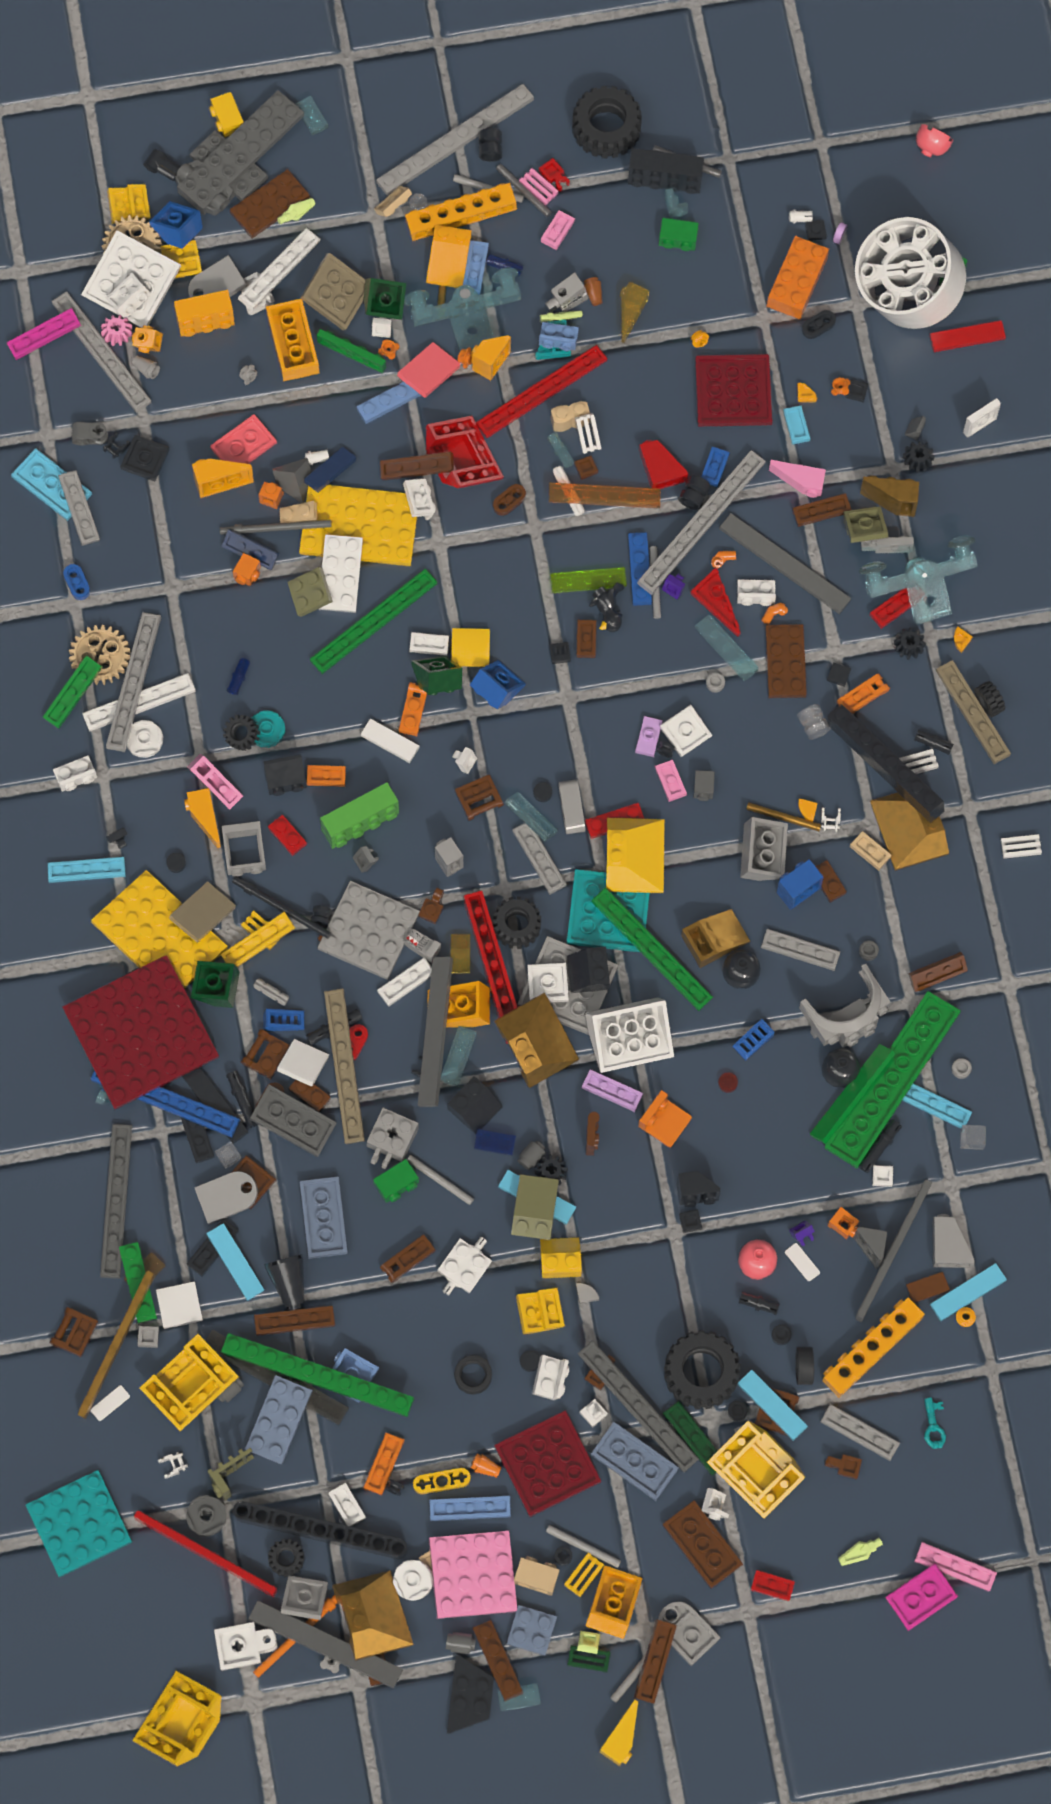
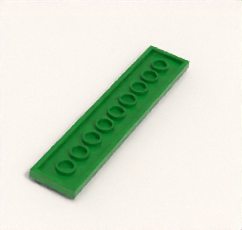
M927 991L890 1047L895 1055L834 1132L824 1149L858 1169L880 1133L884 1130L956 1021L961 1010Z

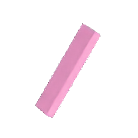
M923 1542L914 1561L926 1567H930L935 1563L942 1573L990 1592L997 1574L993 1570Z

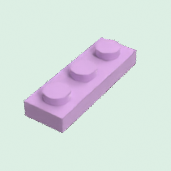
M593 1070L589 1071L582 1085V1089L633 1112L636 1111L643 1096L642 1092Z

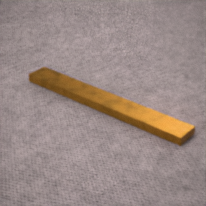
M146 1271L78 1411V1415L82 1418H87L155 1278V1274L150 1271Z

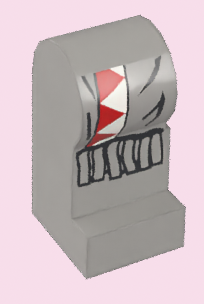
M411 929L403 940L409 949L430 963L433 962V958L441 950L439 942L433 941L415 929Z

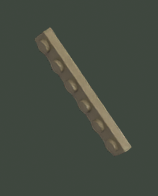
M952 660L937 668L938 676L993 764L1011 755L1010 751L954 661Z

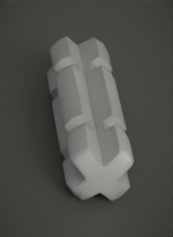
M258 978L254 983L255 989L262 991L263 994L271 999L277 1000L281 1005L284 1006L288 1002V995L281 993L280 990L268 983L265 984V981Z

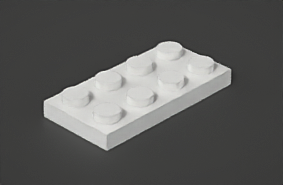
M325 535L322 568L333 602L319 608V610L356 613L363 538Z

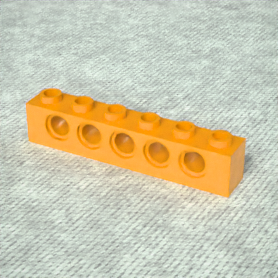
M501 183L491 189H481L477 193L465 194L461 198L448 199L441 204H432L421 210H412L405 214L412 241L434 235L435 225L458 228L517 210V204L510 183ZM494 198L500 199L496 202L491 201ZM477 203L482 204L480 207L474 206ZM458 209H464L463 212H457ZM441 214H446V215H447L446 217H443V218H442V217H439ZM424 219L430 220L427 223L422 222Z
M909 1298L905 1301L901 1299L893 1307L895 1310L891 1314L887 1312L879 1320L881 1324L877 1327L872 1326L865 1333L867 1337L863 1341L857 1340L852 1345L853 1350L849 1354L845 1352L837 1360L839 1363L835 1367L830 1366L823 1373L825 1375L823 1382L838 1398L923 1319L925 1314ZM903 1316L905 1323H897L895 1317ZM888 1329L892 1335L885 1337L882 1335L881 1330ZM874 1342L878 1348L870 1350L867 1344ZM861 1356L864 1362L857 1364L854 1362L853 1357ZM839 1370H848L849 1376L842 1377L839 1374Z

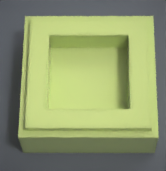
M580 1631L577 1650L597 1654L600 1634Z

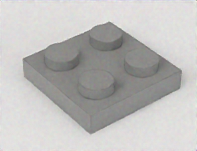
M288 1576L281 1614L321 1620L328 1582Z

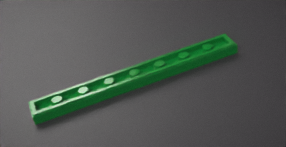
M426 569L422 570L311 657L310 662L321 674L325 673L436 586L437 581Z
M606 887L591 900L606 918L698 1011L713 998Z

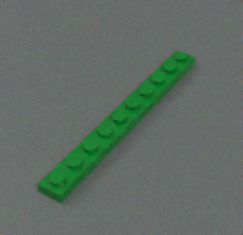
M229 1333L221 1351L223 1354L408 1417L414 1401L412 1396Z

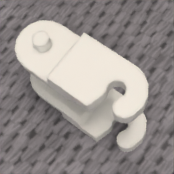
M822 807L821 823H824L821 828H824V831L826 829H835V832H837V829H840L838 824H840L841 808H838L836 818H826L824 816L825 807ZM826 821H835V825H826Z
M178 1452L175 1456L170 1454L165 1456L164 1459L158 1460L159 1463L169 1460L173 1466V1472H170L169 1475H164L165 1479L180 1474V1470H186L185 1468L188 1465H184L182 1460L183 1453L179 1454ZM178 1459L180 1467L176 1468L173 1460Z

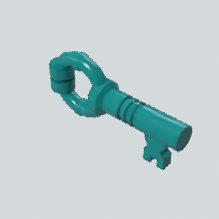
M926 1398L924 1401L929 1426L925 1431L924 1439L932 1449L942 1448L946 1441V1434L937 1424L934 1410H943L944 1407H941L943 1402L933 1403L932 1398ZM938 1431L941 1434V1440L931 1441L930 1432Z

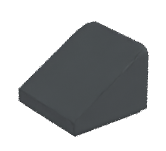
M922 416L912 419L905 435L917 440L925 426L926 417Z

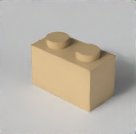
M526 1556L525 1559L521 1558L514 1583L552 1596L559 1575V1569H556L557 1566L545 1562V1565L537 1563V1559Z

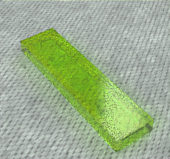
M625 567L550 573L552 593L595 590L602 586L607 589L612 588L616 583L623 584L624 587L627 586Z

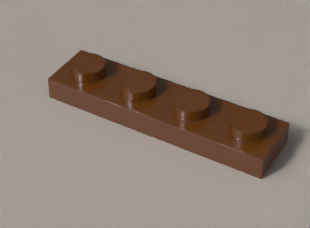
M445 452L380 461L381 479L391 480L451 472L454 470L453 453Z
M333 1306L254 1315L256 1336L335 1327Z
M656 1619L634 1698L655 1704L677 1625Z
M489 1620L473 1627L474 1634L504 1701L523 1694L492 1621Z

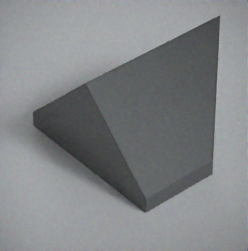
M308 458L273 468L272 471L276 484L300 503H304L308 491V485L304 483V479L312 473Z

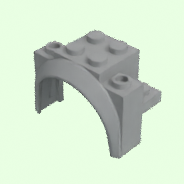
M867 964L862 965V970L859 972L870 992L865 1000L858 999L829 1016L828 1019L819 1015L806 999L800 1002L799 1009L811 1026V1035L814 1039L818 1037L823 1046L827 1044L833 1045L838 1041L842 1048L854 1046L859 1042L858 1039L863 1036L867 1038L875 1032L879 1019L877 1015L882 1016L889 1011L888 1008L891 1002Z

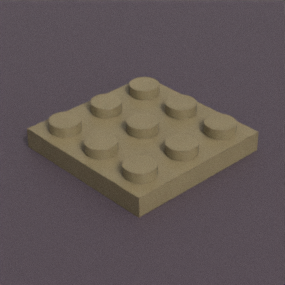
M327 253L300 299L340 329L346 330L364 300L365 279L331 253Z

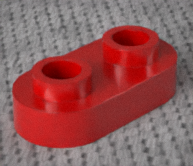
M359 1024L350 1028L354 1060L358 1058L368 1039L366 1027ZM360 1031L362 1035L356 1036L355 1032Z

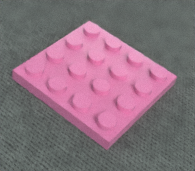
M509 1531L429 1538L437 1619L517 1611Z

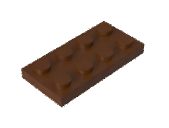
M287 169L232 207L230 214L253 239L277 222V218L282 216L291 204L310 199V195Z
M803 624L766 625L768 698H806Z
M695 1500L662 1524L710 1589L743 1566V1563Z

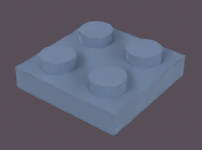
M518 1605L507 1645L546 1656L557 1616Z

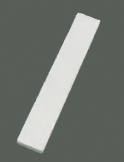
M306 228L239 295L238 300L250 310H253L320 242V238Z
M189 673L142 690L136 714L196 692ZM118 700L82 713L89 732L112 724Z

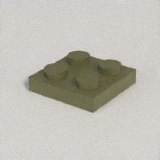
M317 567L288 581L296 612L300 617L333 602L323 568Z

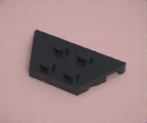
M456 1655L447 1734L471 1727L490 1718L494 1678L460 1655Z

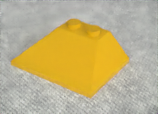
M607 818L606 888L610 892L664 893L665 819Z
M199 1334L183 1347L184 1350L157 1375L150 1377L140 1387V1390L179 1431H182L239 1377Z
M749 1420L707 1461L763 1518L806 1477L795 1459L766 1430Z
M176 1671L132 1741L177 1767L200 1754L220 1721L221 1695Z

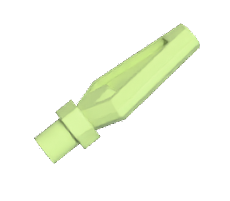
M313 198L291 204L288 210L277 218L279 224L289 222L290 220L298 221L315 206V201Z
M582 311L548 312L547 314L540 315V322L582 317Z
M880 1538L867 1542L859 1541L841 1555L838 1560L842 1566L866 1560L871 1552L876 1551V1548L883 1545Z

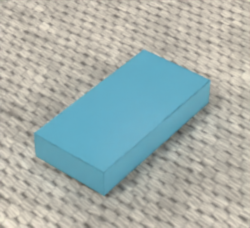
M802 406L783 409L792 445L810 441Z

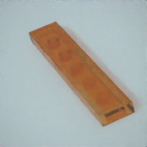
M549 483V502L660 508V489Z

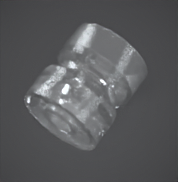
M818 704L803 709L797 715L800 723L806 726L804 731L810 740L823 736L831 729L827 719L822 718L823 712Z

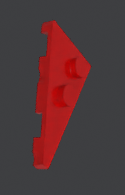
M715 568L691 590L690 594L738 637L741 634L739 624L735 619L733 608L728 595H726L719 571Z

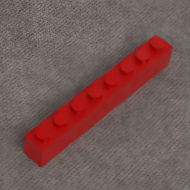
M483 891L464 895V905L498 1018L516 1009L517 1004Z

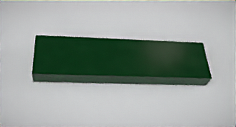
M679 1401L663 1412V1415L696 1455L711 1476L715 1475L717 1472L707 1461L718 1450Z

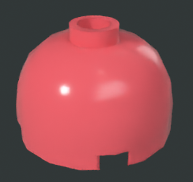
M921 124L916 135V143L922 149L921 153L930 158L932 155L940 156L946 153L953 139H950L948 135L935 128L928 130V125Z
M755 1239L742 1247L739 1252L738 1263L744 1275L751 1279L760 1280L773 1273L777 1266L778 1257L776 1250L770 1243L765 1240Z

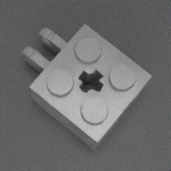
M382 1108L367 1140V1147L375 1150L371 1163L375 1165L381 1153L386 1155L382 1163L383 1169H387L392 1158L402 1162L418 1132L419 1124ZM396 1133L397 1137L393 1136V1138H390L389 1134Z

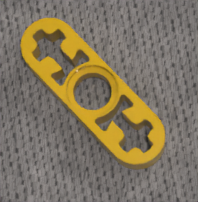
M457 1468L419 1475L413 1481V1488L418 1494L422 1495L463 1488L470 1483V1473L465 1468ZM459 1473L467 1476L463 1483H460V1480H453L454 1485H451L449 1474H453V1478L459 1477ZM439 1476H445L448 1480V1483L443 1487L438 1486L436 1483V1479ZM433 1477V1485L435 1488L431 1489V1484L426 1485L424 1490H421V1487L416 1486L420 1483V1480H423L424 1483L430 1482L429 1478Z

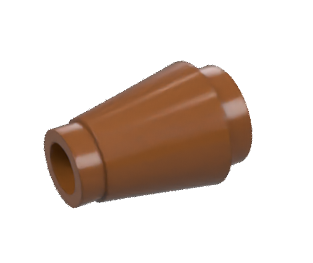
M598 277L586 279L584 286L592 306L602 304L601 281L598 280Z

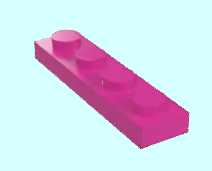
M71 308L10 340L7 344L15 359L18 360L80 327L81 324Z

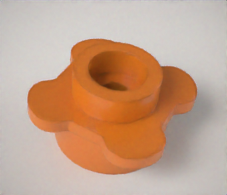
M385 339L382 341L378 354L387 356L392 360L395 358L396 351L399 350V344Z
M470 347L462 349L458 355V362L463 364L465 369L468 367V364L472 363V348Z
M842 377L836 378L832 382L833 389L831 393L835 396L837 394L847 395L849 393L848 386L850 385V380Z

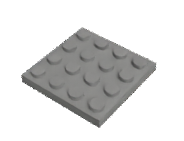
M350 881L326 929L331 932V936L328 939L322 938L318 950L388 980L405 945L403 940L409 931L413 929L420 911Z
M547 936L535 964L566 963L569 998L567 1002H550L562 1025L589 1035L585 1013L600 1010L608 990L571 994L567 955L581 951V949ZM607 960L611 985L618 969V964ZM528 981L518 1002V1007L530 1001Z

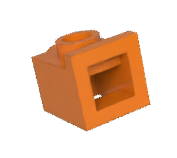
M264 481L259 492V501L261 504L277 509L284 492L278 484Z
M840 1207L829 1221L828 1227L847 1240L849 1236L854 1237L860 1221ZM846 1223L848 1228L844 1229L841 1225Z

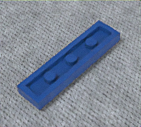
M647 532L628 533L633 606L651 605V594L637 584L638 580L649 569Z

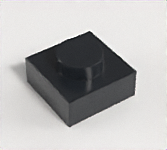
M824 220L805 223L808 241L825 240L827 238Z

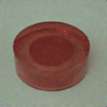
M729 1072L722 1074L718 1081L719 1088L725 1093L735 1091L738 1085L737 1077Z

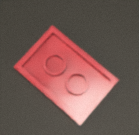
M432 342L398 372L397 377L426 398L457 371L461 364Z
M253 414L210 445V448L220 460L249 464L277 444V440L256 415Z

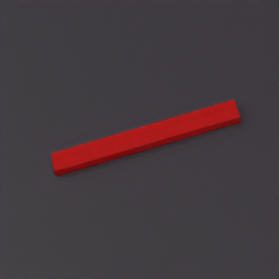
M596 344L477 421L478 428L486 438H489L605 363L607 357Z
M141 1511L135 1513L134 1519L269 1596L275 1597L277 1593L275 1586Z

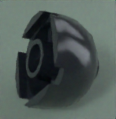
M742 949L730 953L723 963V977L733 988H750L759 979L761 971L760 962L752 952Z
M835 1049L824 1058L822 1075L831 1086L846 1088L859 1075L860 1061L856 1054L848 1049Z

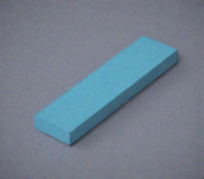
M124 857L48 863L49 883L126 877Z
M913 1084L903 1099L904 1102L963 1130L972 1114V1111Z
M507 1170L498 1188L517 1197L520 1176ZM557 1197L554 1218L567 1225L576 1210V1206Z
M224 1223L208 1232L206 1235L246 1300L248 1301L262 1293L264 1288Z
M995 1263L934 1301L930 1306L939 1320L943 1321L959 1309L1001 1285L1007 1279Z
M753 1370L737 1383L793 1441L808 1427Z

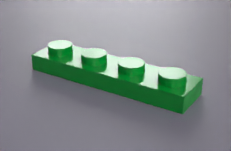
M319 330L317 343L382 374L385 371L386 360L381 355L372 354L362 346L357 347L345 338L340 339L328 330Z
M86 655L43 718L59 729L103 667Z
M138 1242L119 1247L132 1300L146 1273ZM150 1288L136 1315L138 1324L157 1319Z

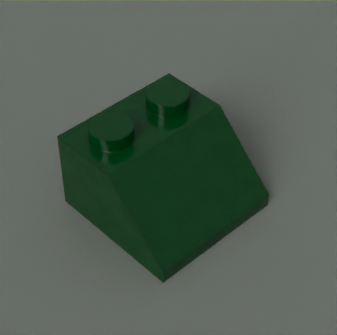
M375 278L366 279L363 297L365 315L402 320L406 283Z
M439 656L411 661L419 688L428 695H437L439 692L452 693L454 690L462 689L463 668L448 657Z
M197 961L191 998L215 1007L233 1008L240 971L235 964Z

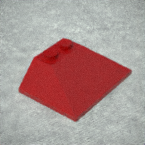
M472 416L427 424V454L453 453L454 470L438 474L442 483L456 488H463L504 478Z

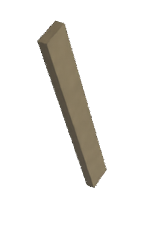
M344 989L324 991L345 1144L365 1142Z

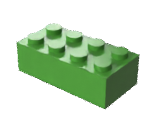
M385 783L321 817V830L332 849L335 847L340 848L347 844L348 840L361 837L365 831L378 828L381 825L380 823L395 819L397 814H399L398 799L389 784Z

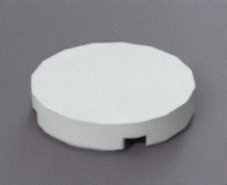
M149 720L133 723L127 743L128 750L133 755L142 758L154 756L163 745L161 729Z
M418 1560L405 1561L399 1565L393 1577V1584L397 1593L401 1597L413 1601L428 1595L433 1587V1575L430 1568Z

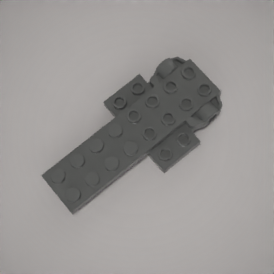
M277 91L227 139L214 131L190 154V158L194 161L188 164L185 163L179 168L175 178L178 193L203 215L206 213L212 215L219 214L235 196L240 201H243L268 179V175L256 166L255 163L305 116L304 112L280 91Z

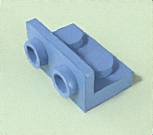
M542 322L539 345L545 348H561L564 351L575 350L579 327Z

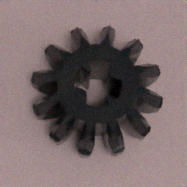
M918 441V445L912 442L910 447L907 446L905 453H903L904 465H910V471L915 468L916 473L920 469L925 472L927 467L932 466V461L935 458L932 454L933 448H928V443L924 444V446L921 445V441Z
M912 627L909 628L908 632L903 628L901 633L896 634V640L893 642L896 646L895 652H901L900 657L907 655L908 660L911 655L916 659L918 654L923 653V648L926 645V642L923 641L924 635H919V629L912 632Z
M549 1154L548 1160L545 1157H541L542 1163H536V1167L539 1169L535 1170V1174L539 1175L538 1177L559 1179L558 1185L560 1186L562 1184L560 1179L566 1180L567 1178L564 1173L568 1172V1168L563 1167L566 1164L564 1160L559 1162V1156H556L554 1160L552 1155ZM549 1168H553L554 1174H550Z

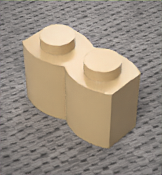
M580 401L570 406L562 405L551 410L553 430L562 432L571 427L577 428L575 417L590 414L587 402ZM581 420V427H584V421Z

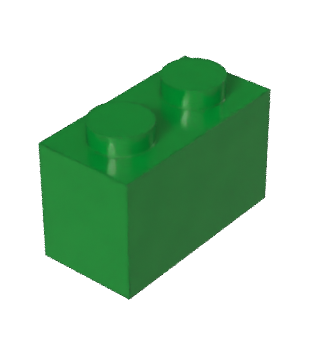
M662 218L659 246L668 249L680 248L684 251L695 250L699 223Z
M407 1159L373 1179V1184L385 1203L389 1201L395 1202L401 1197L400 1194L405 1191L410 1192L414 1190L419 1183V1178Z

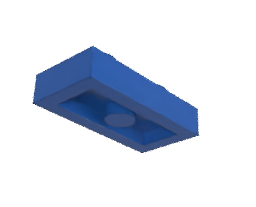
M712 447L701 478L709 482L711 486L718 488L730 452Z

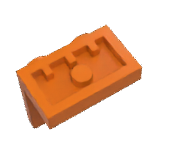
M661 1090L639 1120L638 1127L671 1148L691 1121L692 1116L667 1100L668 1094Z

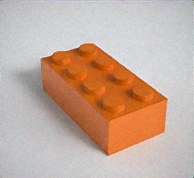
M795 236L768 296L767 307L801 320L828 259L829 248Z

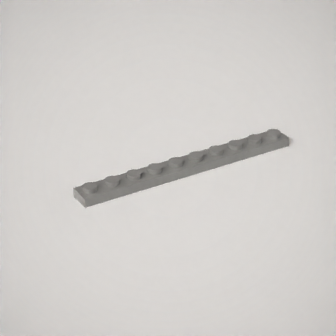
M524 84L520 85L376 179V183L387 196L390 195L399 186L407 184L477 138L481 130L494 127L532 102L534 96Z
M751 450L638 580L637 584L652 595L763 467L766 461Z

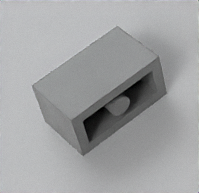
M452 838L440 840L435 847V860L445 875L449 877L463 868V854Z

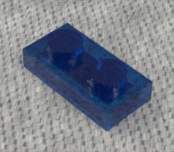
M477 1129L474 1149L513 1156L516 1136Z

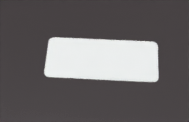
M797 1243L785 1251V1254L807 1281H811L820 1274V1271Z
M120 1385L91 1408V1412L101 1421L129 1399L130 1395Z

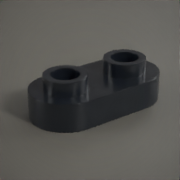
M823 310L806 320L802 326L803 335L808 339H814L830 330L836 322L835 314L830 310Z

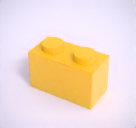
M229 92L211 99L209 110L211 116L216 117L217 122L215 124L217 130L222 132L224 138L228 137L244 123L232 93Z

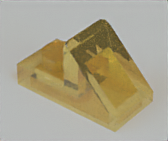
M451 934L452 973H470V934Z

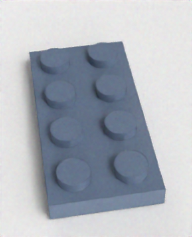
M339 1176L300 1181L308 1258L348 1254Z
M275 1375L245 1450L251 1448L252 1453L283 1465L313 1390Z
M613 1422L591 1453L592 1457L655 1501L679 1469V1467L615 1422Z

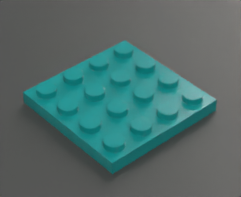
M575 869L567 944L587 947L606 946V949L640 952L591 902L606 887V873ZM611 892L646 928L650 893Z
M99 1470L26 1504L59 1578L132 1543Z

